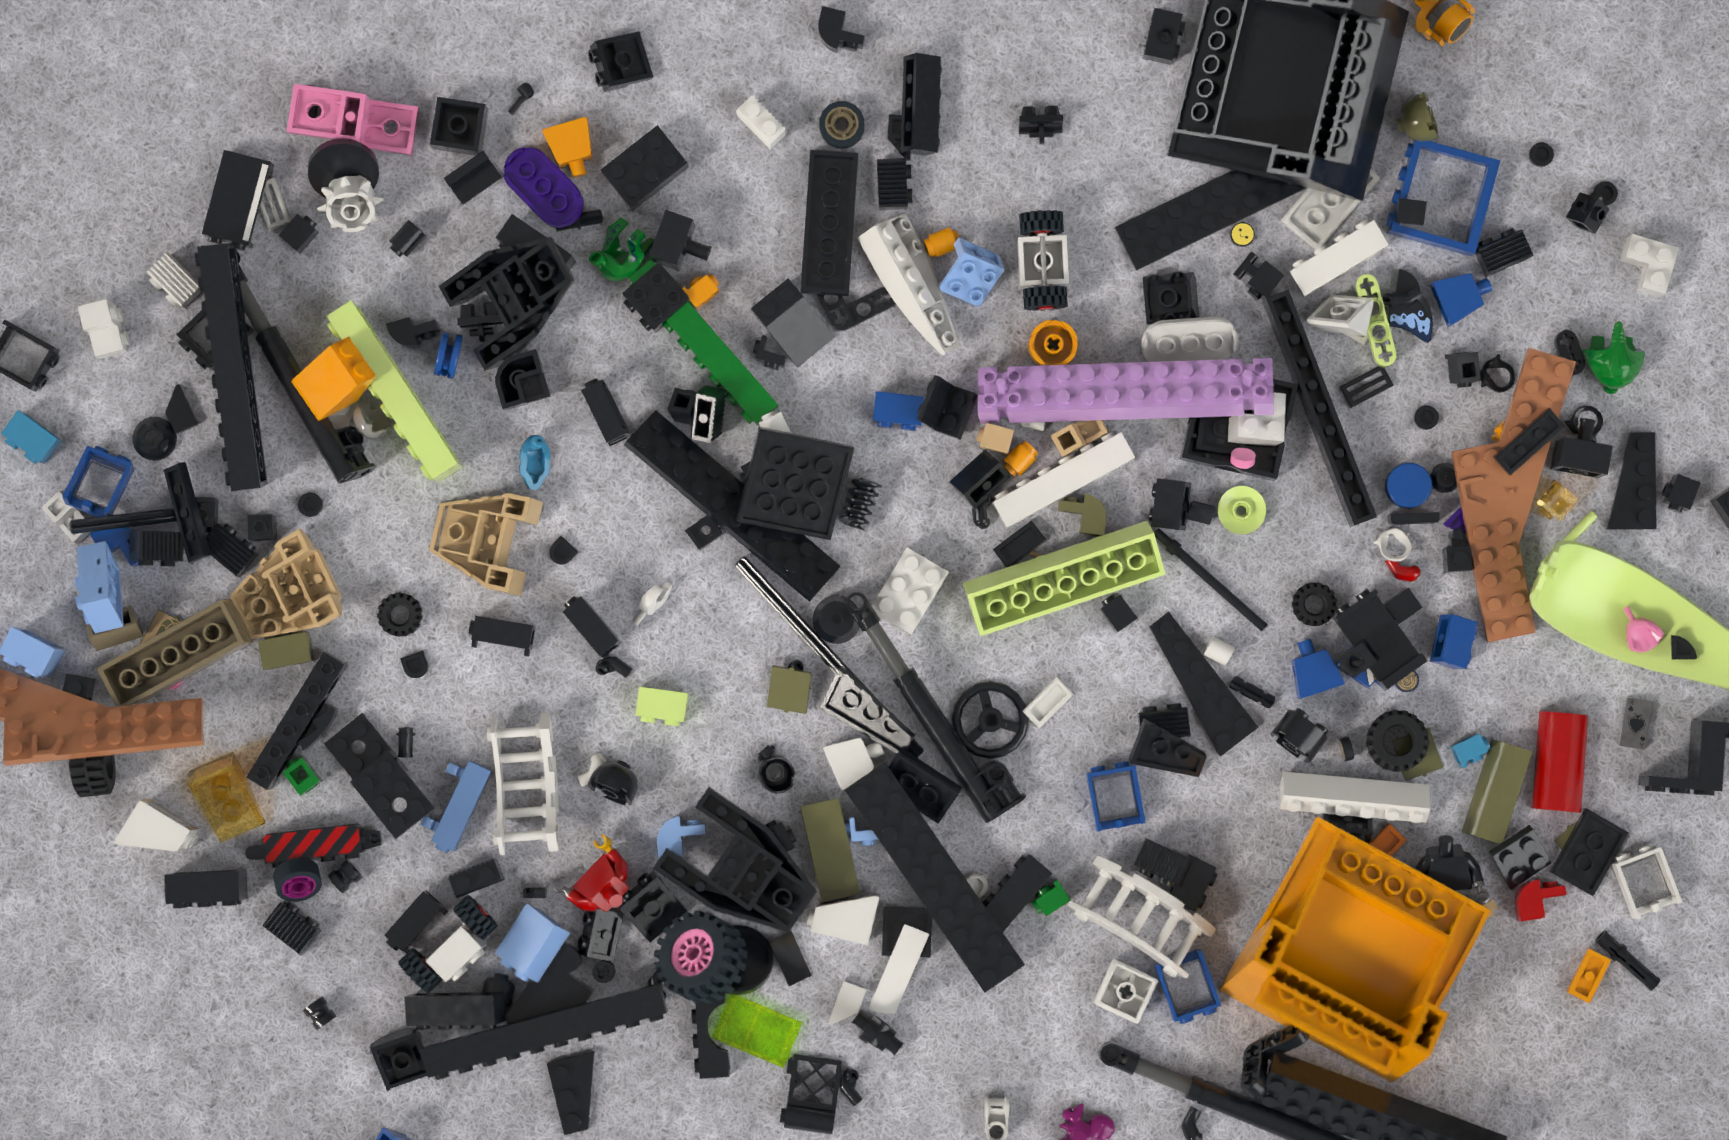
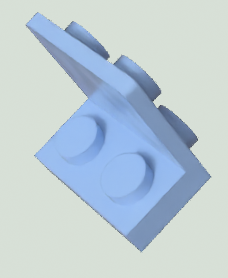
M958 237L954 243L958 258L939 285V289L942 292L979 307L1004 272V267L999 254Z

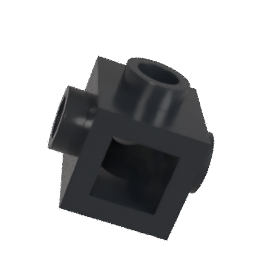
M1579 192L1566 218L1578 229L1596 234L1601 223L1606 218L1609 208L1603 203L1604 199L1595 193L1587 195Z

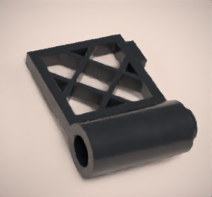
M795 1054L793 1059H788L786 1074H791L787 1108H781L780 1123H784V1128L833 1134L842 1061ZM798 1060L808 1061L814 1068L804 1078L797 1071ZM813 1062L823 1064L816 1068ZM826 1064L837 1065L836 1075L827 1082L819 1072V1069ZM817 1072L825 1084L813 1092L805 1080ZM796 1075L800 1079L797 1084H795ZM835 1080L833 1090L829 1084ZM803 1083L811 1095L804 1100L793 1099L794 1089ZM827 1086L833 1094L832 1104L821 1103L815 1094ZM814 1097L817 1102H810L808 1100Z

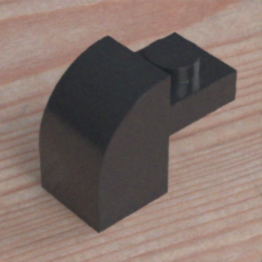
M822 6L818 30L819 37L824 46L835 53L838 51L839 44L843 45V49L856 52L857 48L863 49L864 35L843 31L846 11Z

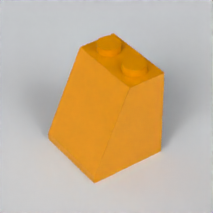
M348 336L326 348L291 382L317 420L320 421L356 403L375 379L376 375Z

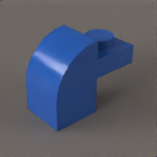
M126 527L90 533L95 543L106 541L111 553L121 548L130 566H138V561H130L129 533L130 531H135L133 528Z

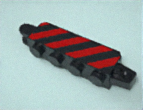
M358 823L266 834L262 839L263 844L246 848L245 857L249 860L264 859L265 864L272 863V868H276L281 863L293 858H308L310 860L312 858H320L321 862L335 861V856L345 855V859L360 858L359 853L382 845V834L379 830H363V827Z

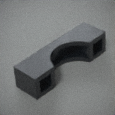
M722 992L723 999L718 1001L713 998V1003L709 1004L701 1002V1004L695 1003L696 1009H691L692 1024H697V1034H693V1048H698V1058H694L695 1073H699L700 1079L730 1076L729 1050L716 1045L708 1032L710 1014L714 1009L726 1002L724 992Z

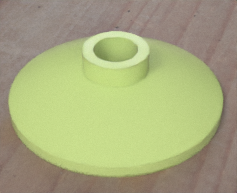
M1236 486L1226 491L1220 498L1217 508L1218 517L1221 524L1228 531L1235 534H1249L1262 525L1266 516V504L1261 494L1255 489L1248 486ZM1243 506L1245 514L1239 515L1236 511L1237 507Z

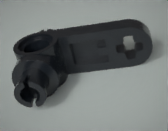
M860 1010L851 1022L861 1029L858 1033V1038L865 1044L869 1042L880 1051L886 1048L895 1055L904 1044L894 1037L896 1031L874 1014L868 1017Z

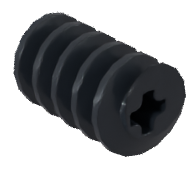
M864 478L852 479L851 483L857 488H849L848 492L853 497L845 498V502L850 507H842V511L847 516H839L838 519L847 526L866 531L861 527V524H869V521L864 516L872 515L873 512L867 507L876 505L871 500V497L879 496L874 488H882V485Z

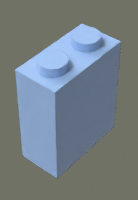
M526 903L495 953L502 958L501 964L511 970H516L514 973L516 976L526 982L528 979H531L538 983L570 932L541 910Z

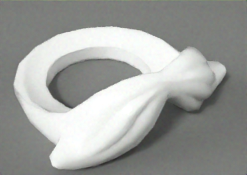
M1398 527L1384 530L1378 539L1373 542L1379 546L1384 558L1394 562L1406 559L1412 550L1411 542L1408 539L1410 532H1405ZM1391 533L1406 547L1405 553L1401 556H1391L1386 551L1389 534Z

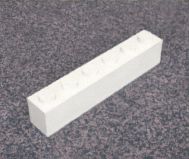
M1113 431L1101 438L1102 443L1096 446L1091 443L1081 448L1082 454L1074 458L1072 455H1068L1058 461L1060 466L1054 469L1048 466L1037 473L1038 478L1032 481L1026 478L1017 483L1018 489L1010 493L1006 489L995 495L996 501L992 504L1005 528L1013 526L1132 461L1135 456L1123 434L1120 432L1116 435Z
M1283 771L1280 782V810L1426 823L1430 812V785Z

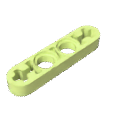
M1364 274L1355 283L1357 297H1367L1366 289L1360 288L1364 279L1368 283L1373 284L1369 291L1371 296L1376 294L1377 298H1373V302L1379 306V313L1370 317L1367 335L1375 363L1381 367H1388L1394 363L1397 357L1378 282L1373 275ZM1375 326H1382L1386 331L1385 337L1376 339L1372 335V329ZM1388 340L1389 345L1385 344L1384 348L1386 353H1391V357L1388 358V362H1385L1384 359H1379V355L1382 353L1381 346L1376 348L1375 344H1381Z

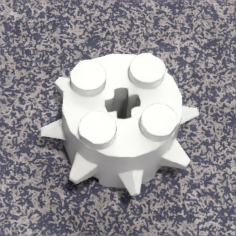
M361 175L344 176L333 179L329 183V187L321 189L326 196V204L318 207L317 210L326 212L331 228L341 227L344 232H359L367 228L369 222H378L380 220L375 213V205L383 202L384 199L375 197V192L370 185L371 182Z

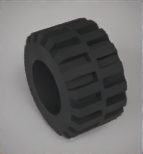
M1392 710L1376 718L1367 732L1366 747L1370 757H1372L1377 765L1385 770L1399 772L1407 771L1422 761L1429 746V734L1423 721L1417 718L1418 716L1405 710ZM1397 726L1405 728L1412 737L1410 750L1399 756L1390 754L1383 745L1385 732Z
M114 755L69 759L71 782L79 797L112 793L116 776Z

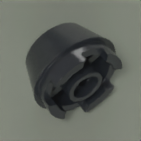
M829 596L823 599L814 610V629L818 636L826 642L833 644L845 643L851 640L859 631L860 627L845 604L846 597ZM850 599L849 605L857 609V605Z

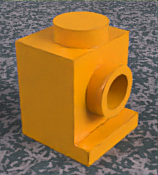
M712 273L708 276L706 274L703 278L701 276L696 277L690 282L691 288L688 290L685 286L682 288L697 311L720 293L717 288L720 283Z

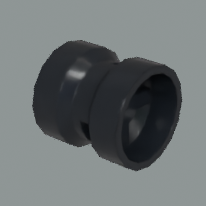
M347 859L341 864V868L333 870L328 874V877L341 893H344L349 889V885L353 882H358L362 875Z
M323 996L302 1010L307 1017L312 1019V1025L316 1030L336 1017L334 1011L329 1010L326 1006L327 1001ZM324 1008L322 1012H320L314 1017V1014H316L318 1011Z

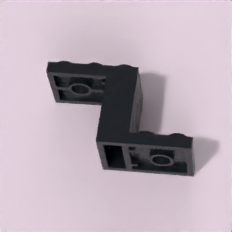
M1691 721L1687 779L1639 776L1638 785L1645 786V791L1665 792L1666 787L1669 788V793L1690 794V789H1693V794L1714 796L1715 791L1723 792L1726 738H1729V723Z

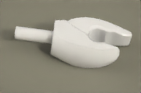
M666 582L662 587L655 585L643 595L639 605L642 611L633 621L635 625L638 626L646 614L652 615L655 610H658L665 603L672 588L670 582Z

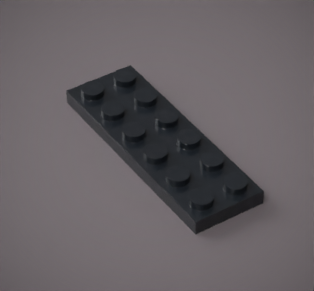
M810 150L800 293L849 296L858 153Z

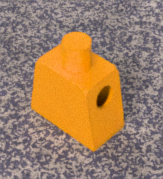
M587 117L542 129L560 168L570 166L573 178L586 175L584 161L593 159Z

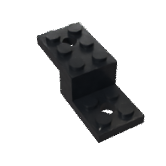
M363 713L324 743L352 778L350 781L352 786L395 839H398L435 809L407 774V767ZM356 740H361L365 744V750L362 754H355L352 750V744ZM399 797L405 799L407 803L406 809L402 812L395 810L393 805L395 799Z

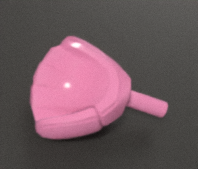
M1625 607L1624 611L1630 620L1626 626V638L1629 649L1636 652L1650 651L1658 645L1664 636L1663 630L1649 619H1636L1630 607Z

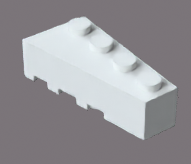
M1368 219L1362 221L1355 226L1357 228L1355 232L1350 235L1344 232L1334 239L1336 243L1332 246L1327 247L1325 244L1314 251V257L1306 260L1304 257L1292 264L1294 269L1290 273L1304 296H1308L1335 280L1337 276L1352 270L1357 264L1374 257L1380 250H1386L1392 246L1377 221L1373 220L1370 222Z

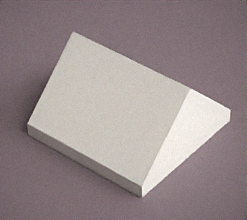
M1331 294L1307 318V323L1327 332L1366 336L1374 304L1373 298Z

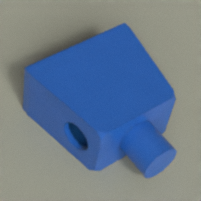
M1471 273L1435 281L1429 285L1447 327L1452 326L1483 306L1484 302L1481 296L1492 291L1491 284L1487 278L1475 282Z
M1311 639L1297 643L1302 657L1291 661L1298 699L1345 684L1327 649L1315 652Z

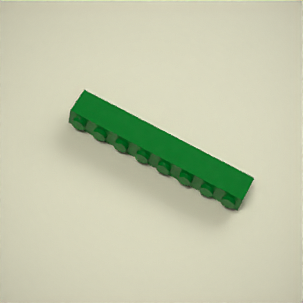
M650 259L632 274L629 280L634 284L656 264ZM689 302L662 323L669 333L674 331L680 337L677 342L685 351L690 349L695 354L693 360L701 370L705 367L711 373L709 379L717 388L721 385L727 391L725 395L728 401L733 406L738 404L744 410L740 414L749 424L754 422L758 425L759 422L763 421L762 416L775 411L779 407L775 400Z

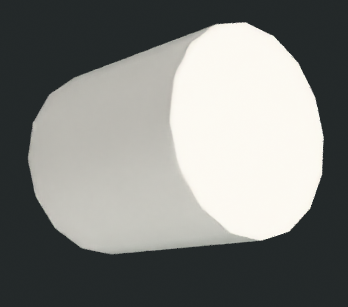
M1213 636L1203 655L1226 666L1235 647Z

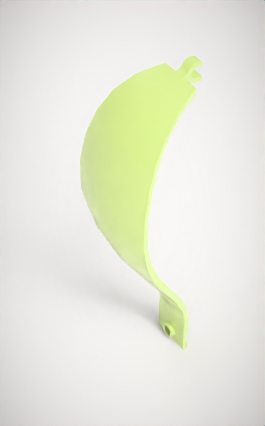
M1564 540L1555 543L1545 562H1542L1538 569L1539 574L1529 596L1531 606L1542 619L1572 640L1619 661L1648 670L1729 689V629L1663 581L1613 554L1575 541ZM1625 607H1630L1636 619H1649L1663 630L1664 636L1656 647L1646 652H1636L1629 649L1626 638V626L1630 620L1624 611ZM1671 635L1686 639L1695 649L1697 659L1671 660Z

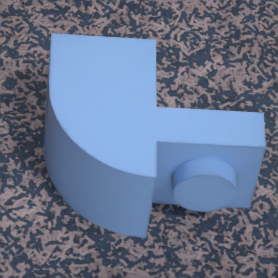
M681 816L668 820L661 827L657 836L658 858L661 857L666 848H670L680 856H683L682 836L707 834L706 824H700V820L686 821V826H682Z

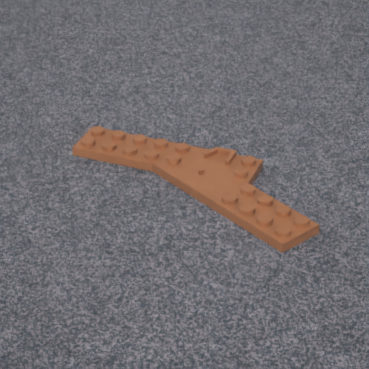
M1527 348L1499 441L1451 451L1468 546H1471L1472 568L1486 642L1536 633L1519 543L1552 439L1511 476L1503 470L1493 456L1545 409L1550 408L1559 418L1576 362L1532 348Z
M0 669V721L4 722L3 762L5 766L204 745V703L202 698L107 707Z

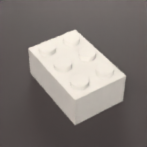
M907 547L872 607L880 618L911 636L949 572Z

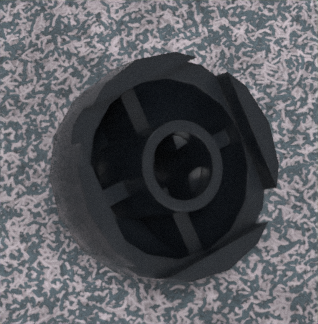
M618 760L617 763L607 762L598 766L592 773L588 786L592 791H595L596 788L607 795L604 798L617 804L625 805L628 802L631 805L638 789V780L630 770L631 766L626 762Z

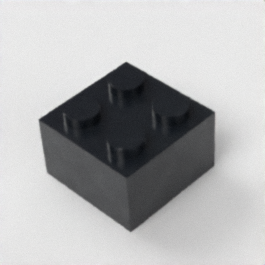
M437 97L430 139L431 147L434 150L476 156L479 154L483 147L489 110L486 104Z

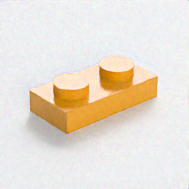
M1587 948L1566 992L1590 1004L1611 959Z

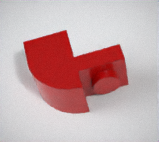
M1537 878L1524 882L1517 890L1514 900L1517 921L1522 922L1545 918L1542 899L1567 895L1565 885H1558L1557 881L1543 882V887H1540V880Z

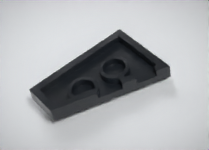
M1143 719L1129 756V762L1133 765L1199 777L1207 757L1205 752Z

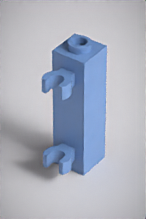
M468 761L465 769L452 762L449 763L446 772L459 777L460 780L442 819L439 822L426 815L420 824L435 831L431 841L436 843L435 848L445 853H449V850L456 851L493 773L492 770L473 761Z

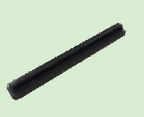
M174 508L71 520L69 528L72 534L176 522L177 519Z

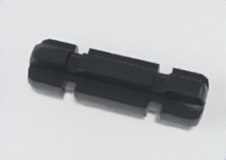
M1238 676L1232 678L1229 684L1231 689L1236 692L1238 690L1241 691L1240 694L1257 703L1261 702V705L1266 708L1273 706L1276 699L1275 696L1269 693L1265 694L1264 690L1249 682H1243L1244 680Z

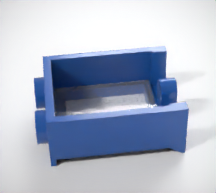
M87 445L62 496L65 504L96 517L113 515L135 471L131 460L122 455L117 457L110 455L102 447L95 446L93 448Z
M1129 761L1115 763V768L1105 770V765L1090 768L1091 773H1086L1097 832L1146 823L1135 765L1129 766Z
M1201 949L1188 952L1179 966L1189 974L1187 979L1179 975L1174 978L1163 971L1164 967L1160 963L1154 964L1174 1022L1179 1021L1180 1024H1184L1194 1020V1015L1202 1013L1203 1016H1207L1217 1012L1216 1008L1220 1007L1221 1003Z

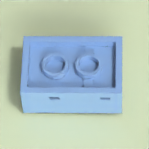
M106 541L77 547L78 576L75 577V584L79 591V596H76V604L79 610H83L86 624L91 625L94 633L124 627L120 569Z

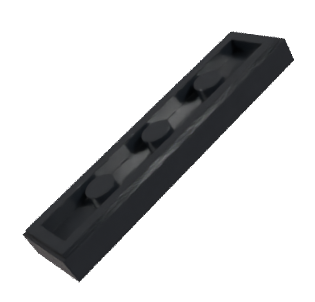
M180 462L163 471L188 563H192L211 556L187 464L186 462Z

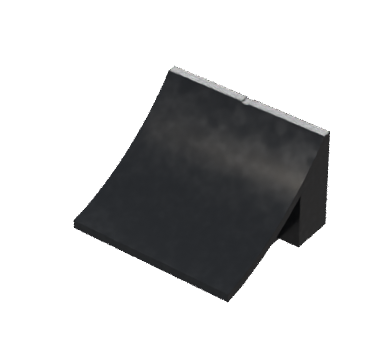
M1205 0L1167 156L1363 201L1409 11L1388 0Z

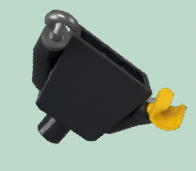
M1449 835L1440 836L1438 838L1439 846L1428 847L1425 856L1420 859L1414 869L1454 891L1469 890L1473 886L1474 889H1477L1478 893H1484L1487 896L1485 901L1477 900L1479 904H1486L1490 899V895L1482 888L1485 886L1478 862L1470 852L1463 851L1460 844H1453V837Z

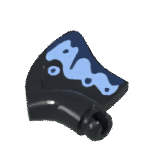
M1413 287L1406 293H1385L1382 300L1385 306H1390L1388 314L1389 327L1405 329L1422 341L1430 342L1433 318L1430 306L1420 291Z

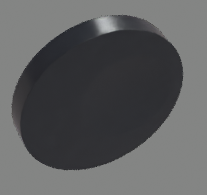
M341 138L327 141L318 146L309 158V182L313 189L324 198L326 196L321 189L329 187V183L333 179L344 176L361 175L371 182L370 185L373 189L377 185L379 179L378 160L370 148L356 140Z
M733 925V928L740 932L741 935L739 937L745 941L746 946L741 949L747 951V958L741 961L746 964L745 971L739 970L738 976L742 977L739 984L735 981L731 984L734 990L730 995H745L758 990L769 979L773 968V951L768 940L759 931L748 926Z

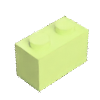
M639 687L635 716H641L640 721L655 723L656 718L665 720L664 725L679 726V722H685L689 693Z

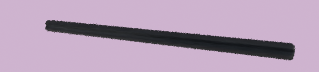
M745 556L736 563L737 569L834 674L842 666L870 692ZM913 738L907 751L918 758L924 752V749Z

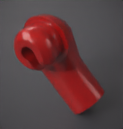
M1388 559L1385 561L1394 577L1398 580L1412 582L1417 580L1421 574L1420 568L1416 565L1409 567L1402 566L1399 561L1394 562Z

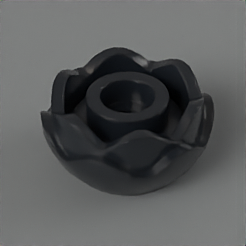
M1441 463L1433 468L1430 477L1436 491L1448 493L1457 488L1454 466L1452 464Z

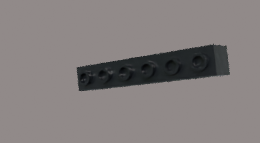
M328 652L322 653L246 778L266 790H272L285 769V765L290 761L299 744L297 742L306 735L313 723L312 720L319 714L348 664Z

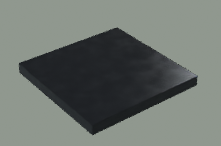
M759 427L736 521L831 540L854 447Z

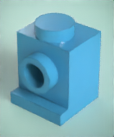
M1474 734L1450 746L1460 768L1468 767L1467 761L1472 764L1483 759L1482 754L1491 749L1486 737H1481L1480 734Z

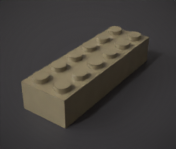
M221 599L96 669L116 707L142 704L253 643V640L232 600Z

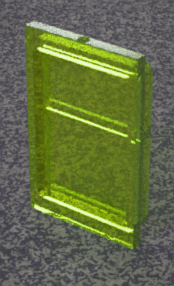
M729 994L711 1038L784 1068L794 1041L799 1035L802 1022L742 996Z

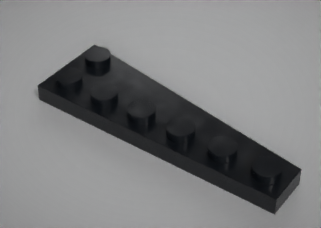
M1169 612L1149 626L1215 750L1221 757L1258 728L1257 724Z

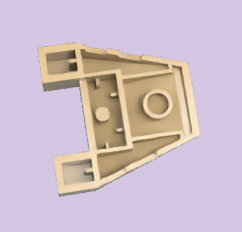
M507 493L500 496L481 497L480 499L440 503L429 551L488 589L521 596L526 572L506 568L516 521L538 525L543 502L530 497ZM448 507V508H447V512H446V517H445L444 525H443V529H442V534H441L439 546H438V550L436 551L437 541H438V537H439V533H440V529H441V525H442V520H443L445 508Z

